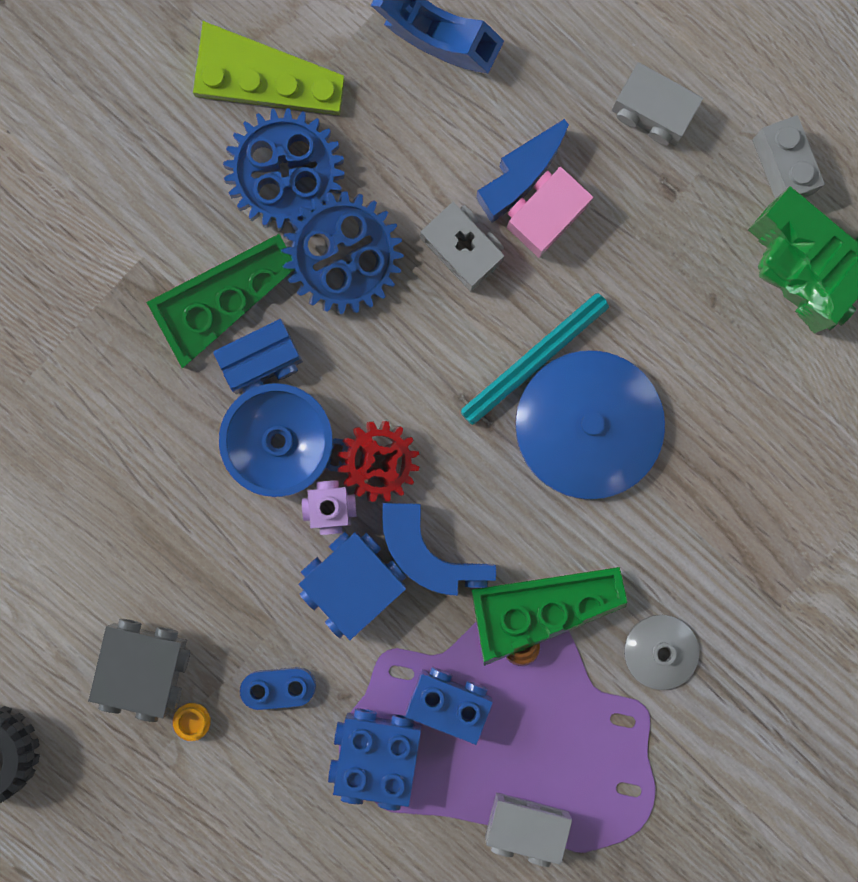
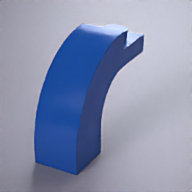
M373 0L371 3V7L386 19L384 25L396 35L416 48L463 69L489 74L504 43V40L485 21L453 15L440 9L428 0Z
M383 503V531L387 547L397 565L413 581L431 591L458 596V580H465V587L486 588L488 587V581H496L495 564L450 563L439 559L431 553L425 545L421 534V504Z

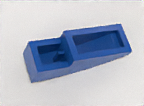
M565 119L502 157L499 167L503 175L477 190L476 199L491 223L510 211L521 198H524L531 191L535 183L546 172L557 154L569 126Z

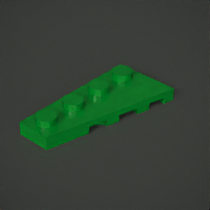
M280 233L146 302L181 368L189 364L294 270L283 268V264L291 261L292 258L291 255L281 252V249L286 248V245Z
M620 567L472 589V600L483 664L486 666L625 608L628 602Z

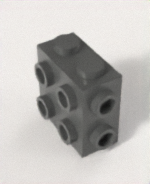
M119 619L118 623L110 624L105 628L88 702L99 704L98 709L104 712L119 714L123 709L136 712L135 718L157 722L158 718L163 719L170 713L171 709L176 710L178 707L182 688L177 687L179 673H185L190 658V650L185 649L187 639L179 638L178 631L173 629L156 627L155 632L141 629L142 623L138 621Z

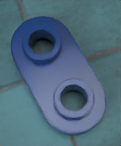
M302 667L258 670L250 673L242 681L240 697L246 706L254 710L298 707L305 705L311 700L316 690V681L311 672ZM291 682H300L303 691L300 694H293L289 689ZM254 685L264 687L265 695L258 698L253 695L252 687Z

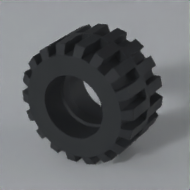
M6 706L0 708V750L3 758L0 771V803L27 785L26 781L31 779L36 771L33 769V766L39 763L40 754L34 753V749L40 746L39 739H32L30 733L35 731L32 724L25 727L22 721L26 717L20 712L11 715L12 708Z

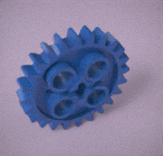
M290 108L286 109L284 118H278L275 109H271L270 120L265 121L261 114H256L258 125L255 127L245 121L243 124L247 134L245 136L235 132L233 134L235 141L239 144L238 147L227 146L226 148L227 153L234 157V160L223 162L225 169L233 171L232 174L224 177L226 184L236 185L228 192L231 199L242 197L237 205L238 210L243 211L250 207V221H254L261 215L263 216L262 225L264 228H267L271 221L275 220L279 231L283 230L285 222L291 219L299 220L303 218L299 210L301 207H305L312 212L314 210L312 199L317 198L322 204H326L327 193H341L342 187L335 183L334 180L344 179L345 176L344 171L335 169V167L344 163L343 156L332 155L339 149L338 141L327 143L331 136V130L328 128L319 133V119L316 118L308 125L304 111L300 113L297 120L292 119ZM303 141L307 143L310 147L308 152L303 156L292 155L289 152V148L294 142ZM261 147L268 148L273 152L271 159L265 163H259L253 159L254 152ZM310 162H316V163H317V166H316L315 168H309V167L298 168V167L307 165V164H309ZM287 163L290 169L288 177H282L281 173L278 172L280 164ZM254 172H270L268 174L260 176L259 178L252 177V174ZM303 177H310L317 185L312 192L302 193L296 188L297 182ZM266 184H275L280 188L278 196L271 200L262 198L259 195L260 190Z
M344 191L340 195L339 202H336L333 194L327 193L326 205H323L317 198L312 199L314 210L311 212L309 209L301 207L299 210L304 219L302 221L297 219L289 221L297 229L296 232L284 233L283 237L292 242V247L281 249L282 253L291 255L292 258L291 261L283 264V268L294 269L295 274L288 279V282L296 283L300 281L302 285L298 289L297 294L302 296L308 292L312 293L309 299V304L312 306L322 299V309L326 312L330 310L333 303H336L338 314H344L346 304L350 305L354 313H358L359 301H362L367 307H373L371 298L373 294L384 299L386 296L381 287L383 285L395 286V283L388 277L389 274L401 273V269L393 265V259L402 258L404 254L394 251L393 246L401 243L402 238H391L390 235L397 227V224H384L383 221L386 219L388 211H383L376 215L374 213L377 204L375 200L366 206H362V194H358L353 202H350L348 192ZM347 217H352L358 223L359 231L354 238H348L342 233L341 224ZM315 234L322 236L327 244L325 252L320 256L313 255L308 248V241ZM366 236H371L372 240L370 243L346 255L347 262L343 259H338L318 271L313 269V265L336 254L339 251L338 244L341 247H348ZM366 250L372 252L376 258V265L368 272L362 270L359 265V257ZM332 268H338L344 276L342 285L337 289L330 288L326 282V275Z

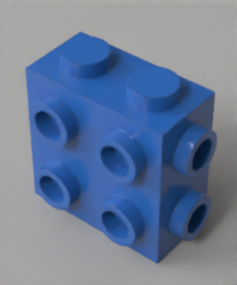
M357 531L351 536L346 532L342 533L328 546L333 553L323 562L316 557L301 571L305 578L298 584L303 589L300 596L314 611L319 607L329 617L325 621L329 629L338 638L345 635L349 641L407 588L402 582L407 577L394 561L391 560L386 564L377 554L381 547L367 532L362 537Z
M357 708L354 714L347 713L345 723L337 722L334 745H340L341 748L339 760L332 759L330 764L328 782L335 783L333 795L341 796V801L349 804H363V800L378 802V807L386 810L397 811L401 809V806L409 807L421 724H416L414 720L399 714L392 715V720L378 718L377 712L369 709Z

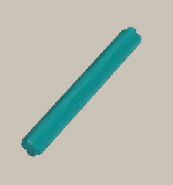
M595 293L465 405L461 410V414L471 425L476 424L609 308L606 299L599 293Z

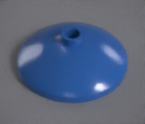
M273 383L260 385L243 393L227 410L219 431L220 455L229 474L247 490L268 497L293 495L312 485L325 470L333 447L331 424L322 406L307 392L287 384ZM278 434L285 437V445L282 448H275L272 444L274 436Z

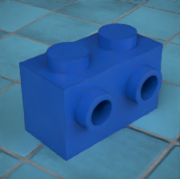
M432 667L430 672L422 669L407 706L405 717L477 745L493 704L492 697L486 695L488 689L471 681H467L465 686L451 681L452 674Z

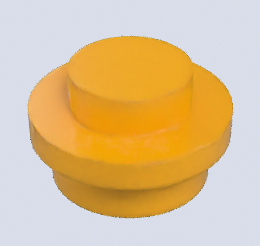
M184 704L173 716L174 731L183 740H199L210 729V714L201 704Z

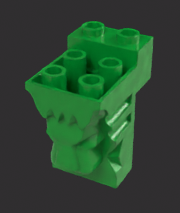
M789 186L768 205L748 229L751 234L759 239V243L767 247L758 264V269L760 270L759 278L779 288L784 298L798 306L795 312L814 334L826 328L830 331L837 324L840 326L845 324L857 310L853 304L858 300V237L853 239L795 189Z

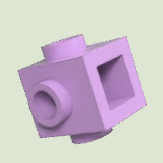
M338 480L316 482V490H307L308 498L302 499L303 520L310 521V528H320V535L343 533L342 526L351 525V517H357L355 494L349 495L348 487L339 488ZM326 500L332 501L335 505V511L331 515H325L321 511V505Z

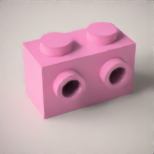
M561 166L553 175L549 171L545 172L533 186L537 192L528 201L521 198L508 212L511 219L508 222L507 229L538 258L579 217L593 199V196Z

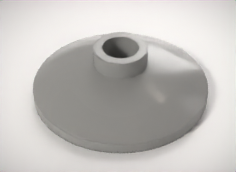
M653 615L641 620L632 628L625 642L624 657L630 673L637 681L652 689L668 690L680 686L694 673L699 660V645L693 631L683 621L669 615ZM668 647L670 657L664 661L659 660V649Z

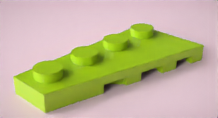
M203 21L193 88L195 97L340 116L345 83L344 75Z

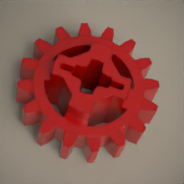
M374 421L367 422L366 432L360 427H355L353 432L356 438L354 440L350 438L343 439L344 444L349 447L347 452H338L337 454L338 457L345 459V465L338 467V472L348 473L349 475L343 484L345 486L355 484L354 494L357 497H361L367 491V499L371 502L376 501L378 494H380L383 501H390L391 491L398 496L404 495L401 485L403 483L413 485L414 481L408 475L410 471H419L420 468L412 464V458L420 455L419 451H411L408 448L414 439L412 437L402 439L400 437L403 432L401 426H397L391 432L388 421H382L379 429H377ZM382 436L391 440L392 443L385 447L379 446L372 437ZM359 448L362 453L360 464L355 467V456ZM374 454H388L381 462L384 467L383 469L371 468V464L376 461L373 456ZM401 457L402 464L398 474L396 471L397 460ZM376 476L385 485L374 487L364 481Z

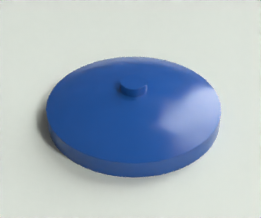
M588 350L561 356L545 365L536 373L524 389L519 400L515 417V432L517 444L526 465L542 483L552 490L569 497L602 499L630 489L650 471L662 448L665 434V417L660 397L654 385L638 367L617 355Z

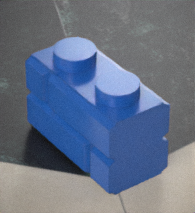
M281 319L213 351L230 389L235 394L245 393L254 387L264 385L263 381L275 375L278 380L285 379L298 372L296 365L303 362Z

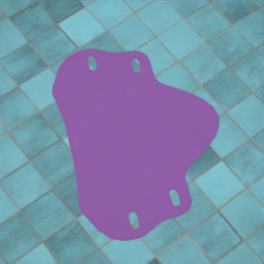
M476 622L450 648L441 654L428 655L395 648L387 650L380 655L374 666L365 695L350 713L354 714L357 708L376 711L378 718L391 720L394 714L405 715L422 669L430 672L432 667L452 674L451 681L463 686L466 685L467 681H471L487 688L486 695L491 696L493 700L477 745L414 721L416 724H421V733L409 807L401 806L400 810L387 811L446 816L488 825L497 792L569 811L572 823L565 849L580 853L620 843L640 831L648 820L655 799V782L647 756L650 731L649 712L638 700L604 693L592 685L569 631L541 642L537 659L526 666L514 665L506 657L484 666ZM393 665L410 668L414 672V677L411 680L392 677L389 674V668ZM614 713L631 716L635 719V725L632 728L614 725L611 723L610 717ZM621 782L637 785L641 788V794L638 797L623 795L617 792L616 786Z

